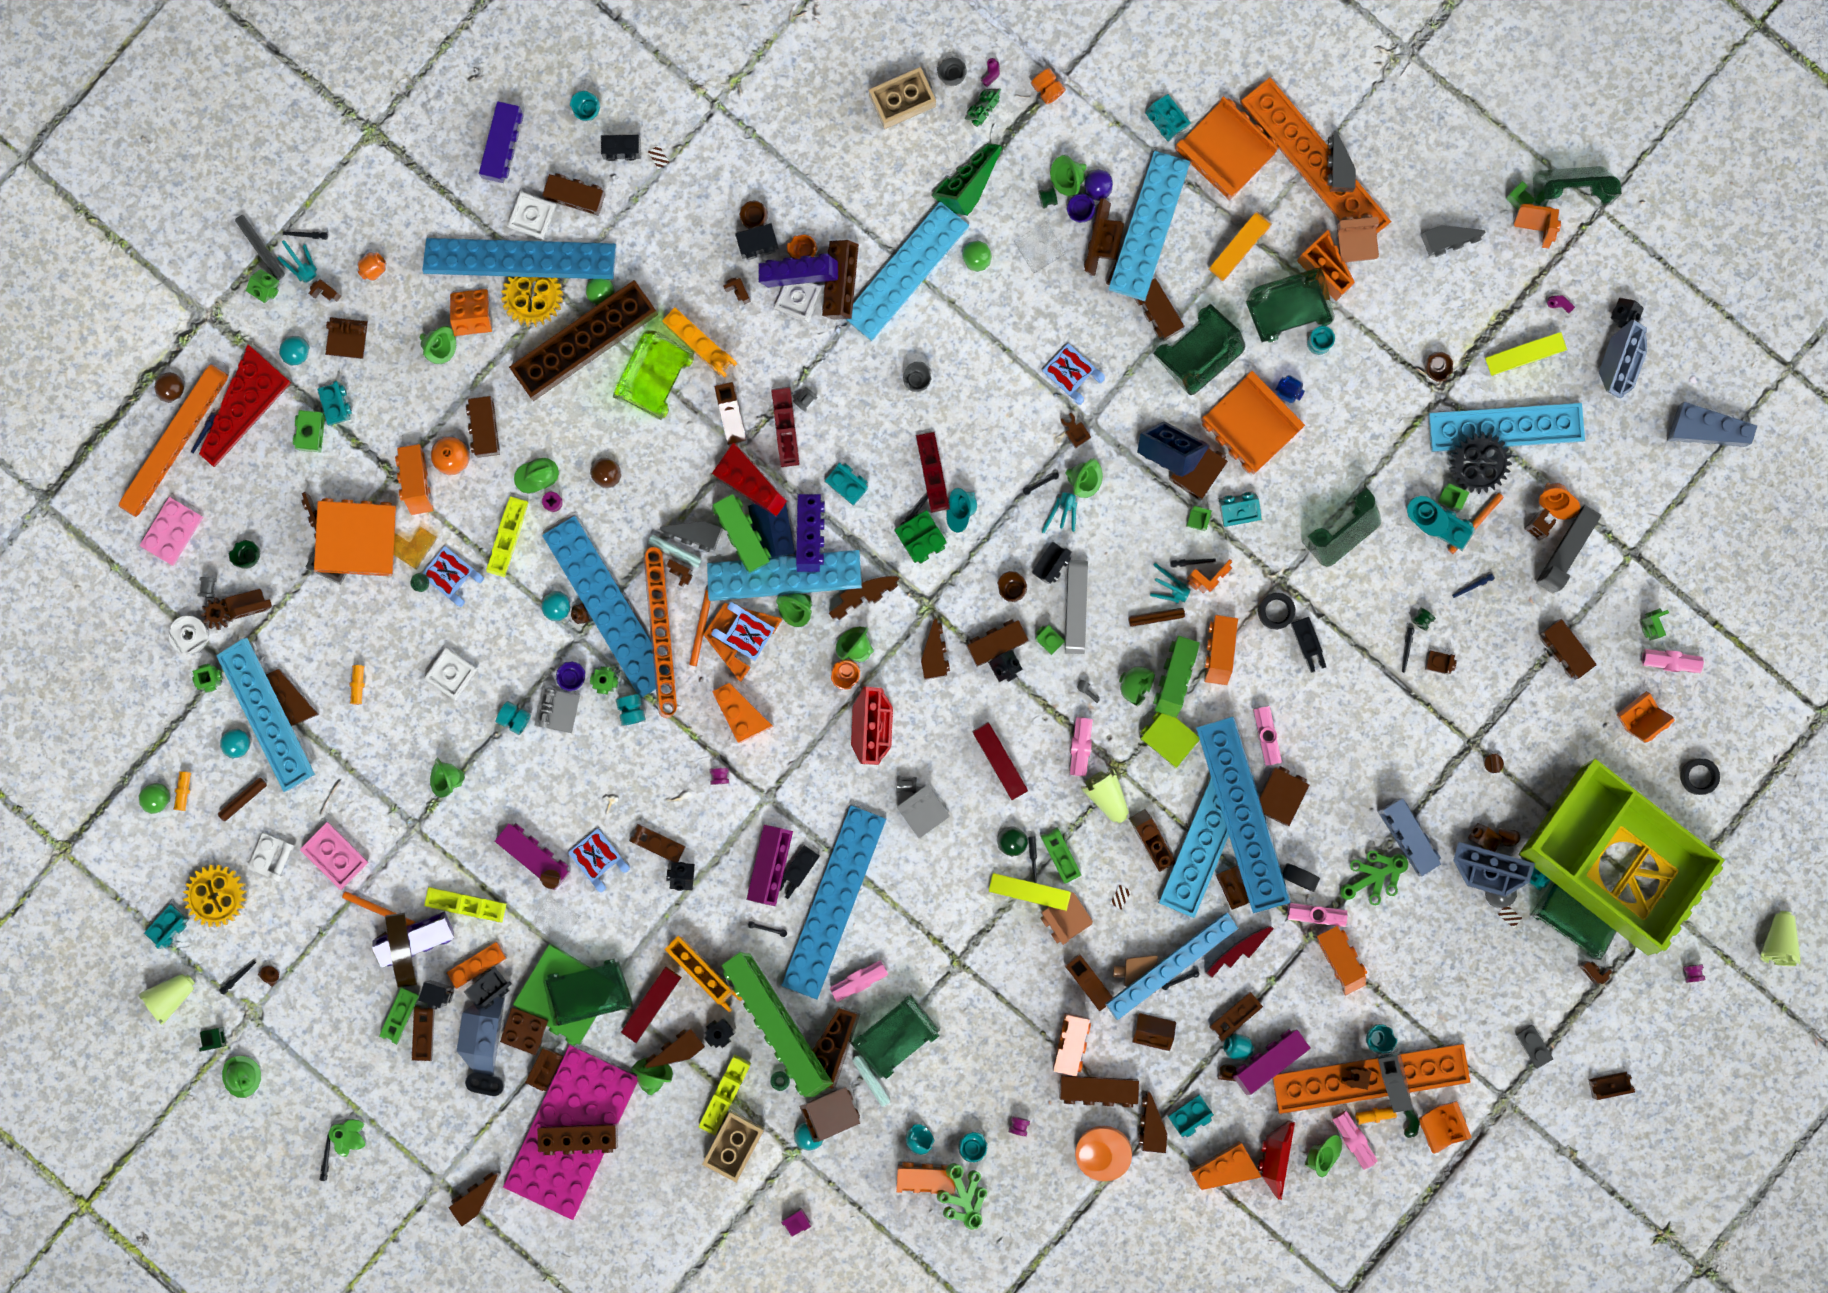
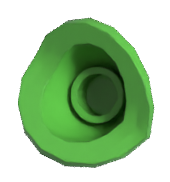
M1061 155L1056 158L1050 171L1054 188L1066 196L1077 195L1080 185L1085 178L1086 164H1079L1068 155Z
M442 326L437 330L427 333V335L424 333L420 334L419 338L422 340L420 345L423 349V355L428 361L434 364H444L454 356L456 339L453 330L449 326Z
M1091 458L1087 463H1080L1072 469H1067L1065 472L1069 483L1074 487L1073 493L1080 498L1093 496L1102 484V468L1095 458Z
M794 593L788 596H777L776 603L778 604L779 613L787 624L793 627H803L809 622L812 610H810L812 600L809 595Z
M859 626L846 631L836 644L838 657L842 660L849 657L856 662H865L869 659L870 654L874 652L866 635L869 628Z
M437 757L431 772L430 785L432 792L436 796L444 798L449 796L454 788L462 786L465 775L454 765L442 763Z
M235 1056L225 1063L222 1071V1080L230 1094L237 1098H247L258 1089L261 1082V1071L253 1059L245 1056Z
M643 1058L632 1066L631 1071L637 1075V1081L641 1089L648 1095H653L659 1091L664 1082L672 1081L673 1071L669 1064L645 1069L644 1066L647 1064L645 1060L648 1058Z

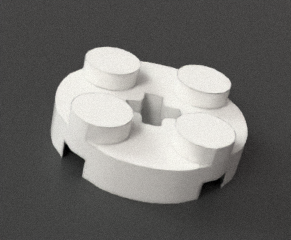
M194 616L179 617L171 624L169 642L179 652L184 654L197 653L205 647L209 640L207 626L201 619ZM186 630L193 632L192 639L184 638Z

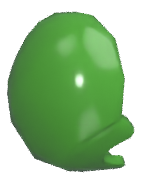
M979 240L972 241L963 249L962 257L968 269L979 272L985 270L990 265L992 255L986 243Z
M591 279L586 287V296L595 305H599L615 293L613 284L609 279Z
M159 783L150 784L140 792L139 805L147 813H160L170 802L169 790Z

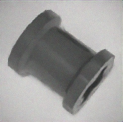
M804 387V391L793 402L806 412L810 403L818 397L807 387Z
M199 577L201 585L200 593L197 596L215 598L213 593L214 584L217 582V579Z
M898 775L896 793L909 791L915 794L917 777L901 778Z

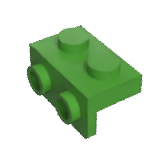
M1659 608L1646 613V618L1641 619L1644 626L1642 631L1645 637L1649 638V641L1666 636L1659 617L1668 614V610L1662 611Z

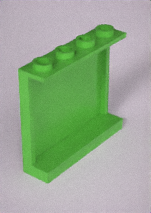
M549 944L513 1005L519 1010L548 1020L547 1026L550 1027L548 1029L550 1032L557 1036L562 1034L566 1037L565 1041L574 1046L576 1044L580 1045L617 983L553 944Z

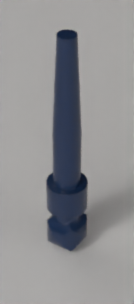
M210 414L209 420L205 422V427L195 442L191 453L194 454L208 430L212 428L217 414Z
M1490 573L1452 596L1455 598L1480 585L1483 586L1488 581H1493L1495 577Z

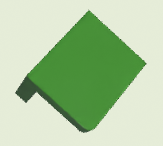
M1523 181L1506 198L1517 210H1519L1521 204H1533L1535 198L1525 190L1528 185Z
M1448 483L1445 485L1438 503L1459 512L1462 510L1470 492Z
M1193 506L1186 527L1206 531L1212 510Z

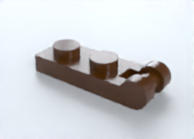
M640 824L636 825V831L630 837V842L672 862H679L686 846ZM643 833L648 835L645 842L640 840Z
M1249 992L1209 1027L1212 1031H1216L1219 1035L1218 1038L1222 1042L1262 1009L1263 1006ZM1224 1022L1229 1026L1226 1030L1221 1027Z
M421 1006L414 1007L412 1061H432L435 1009L429 1007L421 1008ZM421 1016H427V1021H421Z

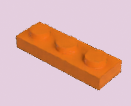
M495 942L446 973L455 988L458 989L507 958L499 944Z

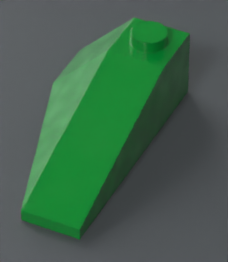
M987 143L970 158V163L956 169L958 173L951 179L948 177L944 179L932 193V197L938 202L941 201L955 214L968 216L979 202L1002 150L1001 145Z

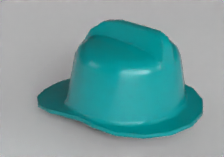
M955 488L950 494V509L947 510L946 520L953 532H963L969 523V518L977 511V501L975 493L972 491L966 492L961 488Z
M1418 496L1413 498L1408 504V517L1423 532L1430 536H1440L1446 532L1449 527L1448 515L1433 499L1427 496Z

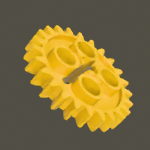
M508 277L510 284H503L506 289L501 291L502 295L505 296L501 298L502 303H505L503 308L508 310L506 312L507 316H512L514 322L519 319V325H522L524 321L527 327L531 323H534V326L537 327L538 322L545 325V319L551 322L550 316H557L555 310H561L559 304L563 303L561 296L564 294L560 290L562 288L561 284H557V278L515 277L513 279ZM536 281L534 288L535 296L532 298V311L528 312L531 306L530 298L533 294V282ZM523 284L529 285L527 289H520ZM541 287H548L544 292L539 291ZM520 302L526 303L523 307H517V304ZM539 304L545 305L544 308L540 310L536 309V306Z
M210 865L209 870L206 867H202V873L198 870L195 871L197 877L190 876L189 878L192 883L185 884L189 887V890L183 891V893L188 894V897L184 898L183 901L189 902L185 909L191 908L188 915L195 914L194 921L202 919L201 925H205L208 921V927H213L214 922L216 927H221V921L224 925H228V919L235 921L234 914L237 916L241 915L238 909H245L241 902L247 901L246 898L242 897V894L247 893V891L241 889L246 884L239 883L242 877H234L236 871L229 873V867H225L222 870V865H217L216 870L214 865ZM219 878L224 880V886L221 889L217 886ZM202 885L207 890L204 896L199 893V888ZM214 893H218L219 895L216 897V899H212ZM226 896L231 898L230 906L224 904ZM209 903L214 908L211 914L206 911V906Z

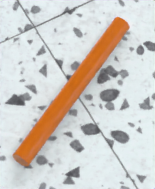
M1497 493L1472 521L1475 530L1504 498L1500 493ZM1452 545L1448 548V551L1452 554L1458 550Z
M707 590L704 595L689 664L696 667L711 601L708 599Z
M345 891L343 893V899L384 917L397 914ZM406 918L407 926L416 923L415 921Z

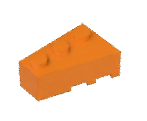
M421 445L397 448L398 455L395 456V461L400 469V472H397V479L402 488L399 489L400 500H404L411 515L434 511L433 505L429 501V494L431 492L430 487L427 485L428 473Z
M1215 615L1213 622L1210 621L1208 633H1211V638L1208 639L1206 650H1209L1205 659L1204 667L1206 668L1204 682L1228 685L1233 672L1238 618Z
M1240 1141L1190 1170L1201 1190L1262 1177Z

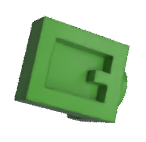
M1043 625L1035 633L1037 635L1035 640L1051 655L1065 642L1050 625L1047 627Z

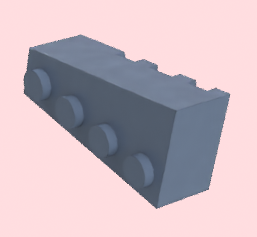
M1683 402L1678 405L1667 441L1746 447L1752 444L1757 425Z
M1403 798L1395 799L1377 811L1418 876L1422 877L1441 865L1439 853L1432 849L1429 844L1430 839L1422 832L1419 822L1412 815Z

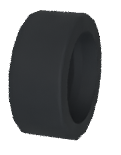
M1283 593L1269 594L1258 606L1260 621L1270 629L1279 630L1285 628L1295 617L1296 608L1294 602ZM1273 600L1284 602L1288 608V615L1281 622H1273L1266 616V606Z
M1698 758L1688 761L1683 766L1680 780L1688 792L1694 795H1706L1717 788L1720 782V772L1712 761ZM1695 766H1705L1711 773V781L1704 788L1693 786L1689 780V773Z
M1286 863L1282 872L1285 880L1312 892L1315 891L1320 877L1290 863Z

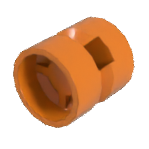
M1050 68L1042 71L1031 81V85L1036 92H1041L1040 97L1046 105L1054 102L1066 91L1062 83L1055 80L1056 75Z

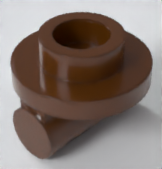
M583 603L572 607L571 618L575 623L584 624L590 622Z
M1498 753L1490 754L1486 757L1484 766L1490 773H1500L1503 769L1504 761Z
M1503 828L1499 830V836L1503 838L1502 843L1504 846L1511 847L1520 841L1521 837L1518 831Z
M547 870L541 874L540 881L544 887L554 889L559 886L561 876L556 870Z
M265 966L258 973V976L273 987L279 979V972L272 966Z
M1230 1064L1222 1065L1218 1072V1080L1235 1081L1232 1076L1237 1073L1235 1071L1237 1068Z

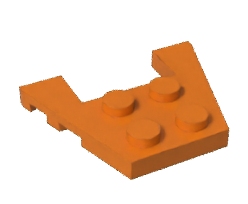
M724 603L703 635L737 679L742 682L751 667L735 657L738 652L737 650L711 635L714 629L727 634L738 616L728 610L729 604ZM742 608L774 627L775 629L772 634H774L783 620L779 617Z

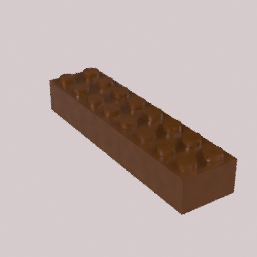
M633 280L516 361L509 368L534 402L652 320L658 313L636 281Z

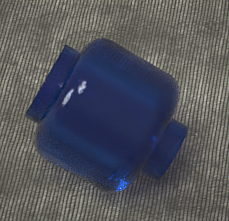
M1287 375L1285 378L1282 376L1275 388L1277 396L1288 403H1294L1296 399L1300 401L1305 392L1302 389L1303 382L1291 375Z

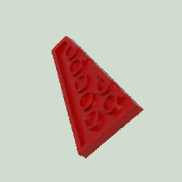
M249 344L223 398L218 415L215 416L213 426L199 452V455L213 467H216L291 384L284 375Z

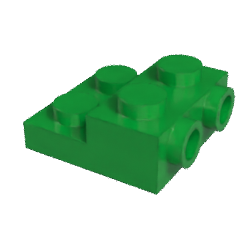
M927 510L894 529L914 563L919 562L921 564L929 559V554L932 552L937 554L945 549L944 545L947 544V541Z

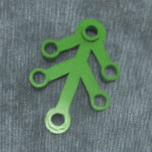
M1369 851L1366 855L1369 862L1378 861L1388 865L1382 869L1362 864L1359 860L1351 861L1350 869L1352 871H1362L1371 875L1353 885H1343L1340 888V896L1346 900L1353 899L1357 891L1375 882L1373 892L1368 900L1371 905H1379L1385 876L1392 873L1390 884L1386 887L1385 892L1389 896H1395L1398 893L1397 883L1399 876L1408 868V860L1405 856L1397 854L1390 858L1380 855L1376 851ZM1371 853H1375L1376 858L1374 860H1371L1369 858V855ZM1398 860L1402 862V866L1400 868L1396 866V862ZM1354 862L1359 864V868L1356 870L1352 866ZM1390 887H1394L1395 892L1393 894H1390L1388 892V889ZM1347 888H1350L1352 890V894L1350 896H1347L1345 894V890ZM1373 896H1377V903L1372 902L1371 899Z
M956 1163L949 1164L946 1168V1174L953 1180L959 1197L941 1190L937 1194V1200L944 1204L951 1203L962 1206L965 1213L956 1212L954 1208L948 1206L944 1209L943 1215L949 1220L964 1221L965 1227L970 1230L977 1229L982 1224V1217L979 1212L987 1196L985 1188L977 1187L978 1182L981 1180V1174L975 1170L969 1172L968 1180L970 1182L966 1191L961 1180L964 1173L962 1166ZM973 1195H975V1197H977V1198H976L975 1203H974L973 1208H972V1206H971V1201H972Z

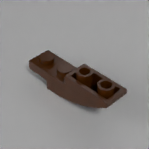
M897 576L875 578L863 582L862 588L848 589L840 595L843 603L829 612V615L833 620H841L848 615L846 611L851 607L854 609L859 607L863 603V598L868 603L872 601L874 604L883 598L882 594L885 591L891 592L899 586L897 584L900 581Z

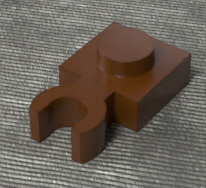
M1069 413L1071 422L1066 423L1063 418L1060 419V422L1064 427H1068L1069 430L1065 434L1076 449L1092 437L1082 422L1076 425L1075 416Z

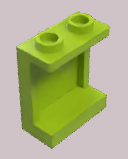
M1157 712L1152 718L1154 720L1150 727L1146 725L1140 732L1142 735L1140 740L1144 741L1168 761L1173 768H1177L1199 742V736L1177 718Z

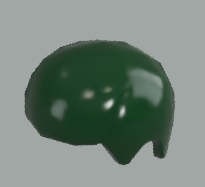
M243 540L239 543L237 542L228 553L229 560L236 567L242 569L252 568L260 558V549L253 541Z
M1006 827L999 832L997 844L999 850L1011 857L1020 856L1027 848L1028 839L1026 834L1020 829Z

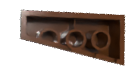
M843 1007L837 1010L812 1050L833 1082L829 1086L831 1089L836 1088L860 1017V1013Z

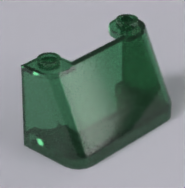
M1602 166L1541 170L1533 178L1535 206L1546 207L1549 200L1558 199L1562 195L1563 189L1590 187L1591 196L1598 197L1601 200V205H1611L1622 194L1621 183L1615 175Z
M1315 268L1260 285L1250 291L1246 300L1261 342H1274L1279 339L1278 336L1282 331L1315 321L1318 325L1327 326L1335 318L1322 268Z
M1212 304L1200 310L1198 314L1199 324L1173 347L1169 344L1160 345L1153 353L1159 363L1189 395H1194L1238 358L1246 347L1240 330Z
M1365 488L1353 498L1355 508L1351 513L1355 518L1332 536L1326 529L1318 528L1301 541L1322 566L1329 567L1334 565L1381 525V515L1375 497L1368 488Z
M1553 881L1530 914L1536 920H1541L1545 925L1552 927L1581 947L1580 949L1583 951H1587V955L1597 960L1603 958L1617 932Z
M614 958L603 961L604 965L562 976H559V973L547 975L548 979L543 980L553 1026H560L633 1007L632 998L620 962H615Z
M911 993L879 1021L864 1031L862 1035L856 1037L851 1042V1045L880 1079L884 1077L886 1080L894 1073L893 1069L928 1040L933 1042L940 1036L938 1034L940 1028Z

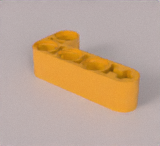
M1258 211L1255 212L1208 270L1221 281H1224L1273 223Z

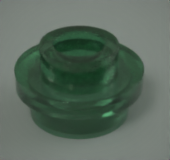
M423 573L413 575L410 581L412 589L418 592L426 591L429 587L428 577Z
M778 1071L772 1075L770 1083L775 1090L783 1091L789 1086L790 1078L785 1072ZM779 1077L784 1079V1083L781 1085L777 1083V1078Z

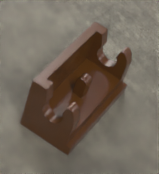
M1546 508L1539 511L1524 528L1539 541L1548 537L1549 531L1556 523V519H1553L1550 524L1546 523L1545 517L1550 512Z
M544 1047L525 1083L538 1090L547 1091L564 1056Z
M1346 1067V1070L1354 1074H1351L1352 1078L1342 1077L1341 1083L1346 1086L1368 1090L1372 1070L1361 1067V1069Z
M1627 1072L1588 1079L1592 1098L1601 1100L1635 1093V1088L1630 1082V1079H1632L1631 1075L1627 1074Z

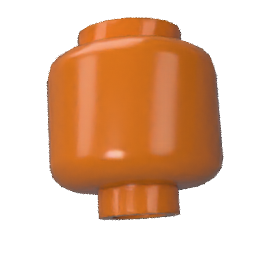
M369 252L358 261V274L365 280L374 281L386 271V261L379 253Z

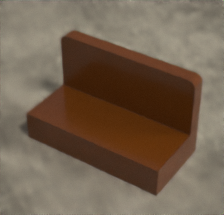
M261 589L224 599L231 620L265 612L272 607L270 599H264Z
M1238 865L1216 874L1231 910L1250 903Z
M1139 1013L1132 1042L1170 1051L1175 1037L1176 1022Z

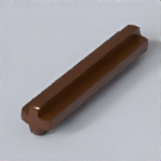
M1184 608L1152 612L1130 616L1128 621L1129 625L1133 627L1181 619L1185 617Z
M261 777L254 781L218 812L220 819L227 821L267 786V783Z

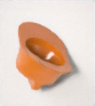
M1546 483L1545 489L1539 497V504L1544 509L1549 510V513L1557 519L1567 520L1575 517L1580 511L1579 501L1569 493L1564 485L1560 483Z

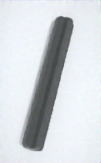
M240 215L237 217L235 222L277 280L283 278L285 273L245 216Z

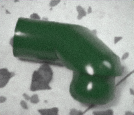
M1414 1110L1404 1111L1409 1121L1408 1128L1404 1130V1135L1407 1138L1415 1137L1419 1131L1420 1121Z

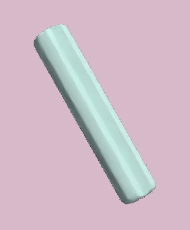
M651 535L648 540L649 545L696 568L699 567L702 561L701 558L654 535Z
M858 1054L852 1059L854 1065L882 1107L890 1103V1099L863 1057Z

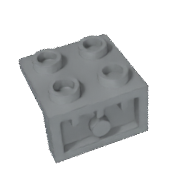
M929 785L897 806V809L918 838L924 836L950 816Z

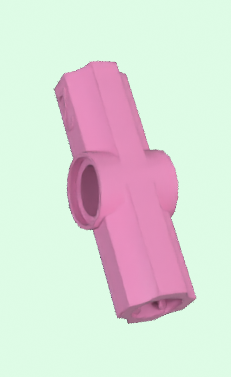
M1644 649L1642 654V666L1663 668L1665 671L1701 673L1704 665L1703 657L1686 655L1678 651L1666 650L1664 652Z
M1270 706L1253 709L1265 766L1282 763ZM1265 731L1271 732L1272 739L1270 741L1263 739Z
M1076 717L1074 737H1072L1070 754L1072 757L1069 775L1086 777L1088 757H1090L1092 739L1090 738L1093 719Z
M1289 903L1287 920L1346 927L1348 910ZM1317 909L1322 913V917L1319 920L1313 918V912Z
M880 960L865 969H860L850 974L843 981L832 985L830 990L835 1000L839 1002L854 993L857 994L870 987L872 983L886 977L888 973Z
M1344 1111L1336 1115L1332 1121L1343 1136L1342 1139L1351 1153L1353 1152L1360 1166L1365 1170L1378 1162L1367 1144V1139L1362 1131L1356 1127L1349 1113Z

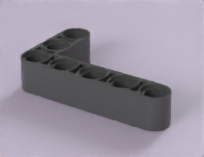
M1587 505L1580 509L1538 577L1536 584L1552 594L1564 588L1570 578L1567 572L1601 518L1600 513Z

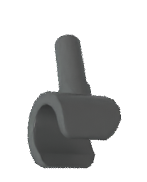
M1080 680L1077 689L1098 703L1100 699L1088 690L1090 684Z

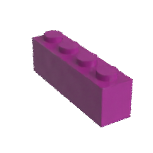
M509 823L494 842L539 879L545 871L556 870L561 876L560 886L570 874L569 866L561 859L559 861L554 859V853L548 848L542 849L538 845L539 841L532 835L526 836L523 833L524 829L520 825Z
M764 824L746 900L776 907L793 831Z
M1290 1029L1286 1030L1280 1035L1281 1039L1279 1041H1272L1265 1047L1266 1051L1262 1054L1260 1052L1256 1053L1250 1058L1252 1061L1248 1065L1244 1063L1235 1070L1237 1073L1232 1077L1246 1095H1252L1311 1049L1297 1029L1292 1031Z

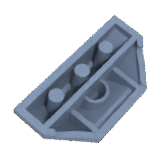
M1635 320L1628 322L1611 337L1599 370L1605 390L1617 398H1623L1625 394L1635 388L1647 354V338L1645 334L1647 333V327Z
M1458 842L1453 859L1467 886L1504 897L1530 883L1535 863L1461 842Z
M502 997L493 999L495 1003L486 1010L484 1007L478 1010L473 1004L462 1012L457 1052L473 1072L494 1075L505 998Z

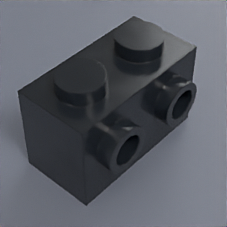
M601 135V155L603 160L617 161V159H625L627 161L641 159L640 136Z
M772 223L735 233L742 259L751 260L757 258L758 254L764 253L769 255L776 252V249H779Z
M432 980L425 981L418 1001L427 1003L426 1007L437 1010V1008L451 1003L454 992H451L453 987Z

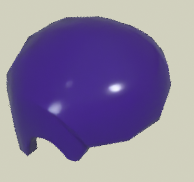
M1100 169L1090 171L1085 178L1086 195L1090 196L1093 200L1100 201V198L1106 199L1111 194L1113 189L1111 175L1107 171Z
M1086 194L1073 196L1067 205V213L1070 219L1078 223H1085L1092 219L1096 210L1093 199Z
M573 661L565 662L556 672L557 684L564 690H577L584 683L585 670L579 663Z

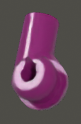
M995 58L988 59V74L981 80L986 87L993 83L1000 75L999 62Z
M1563 295L1551 296L1547 299L1548 307H1562L1568 314L1575 308Z

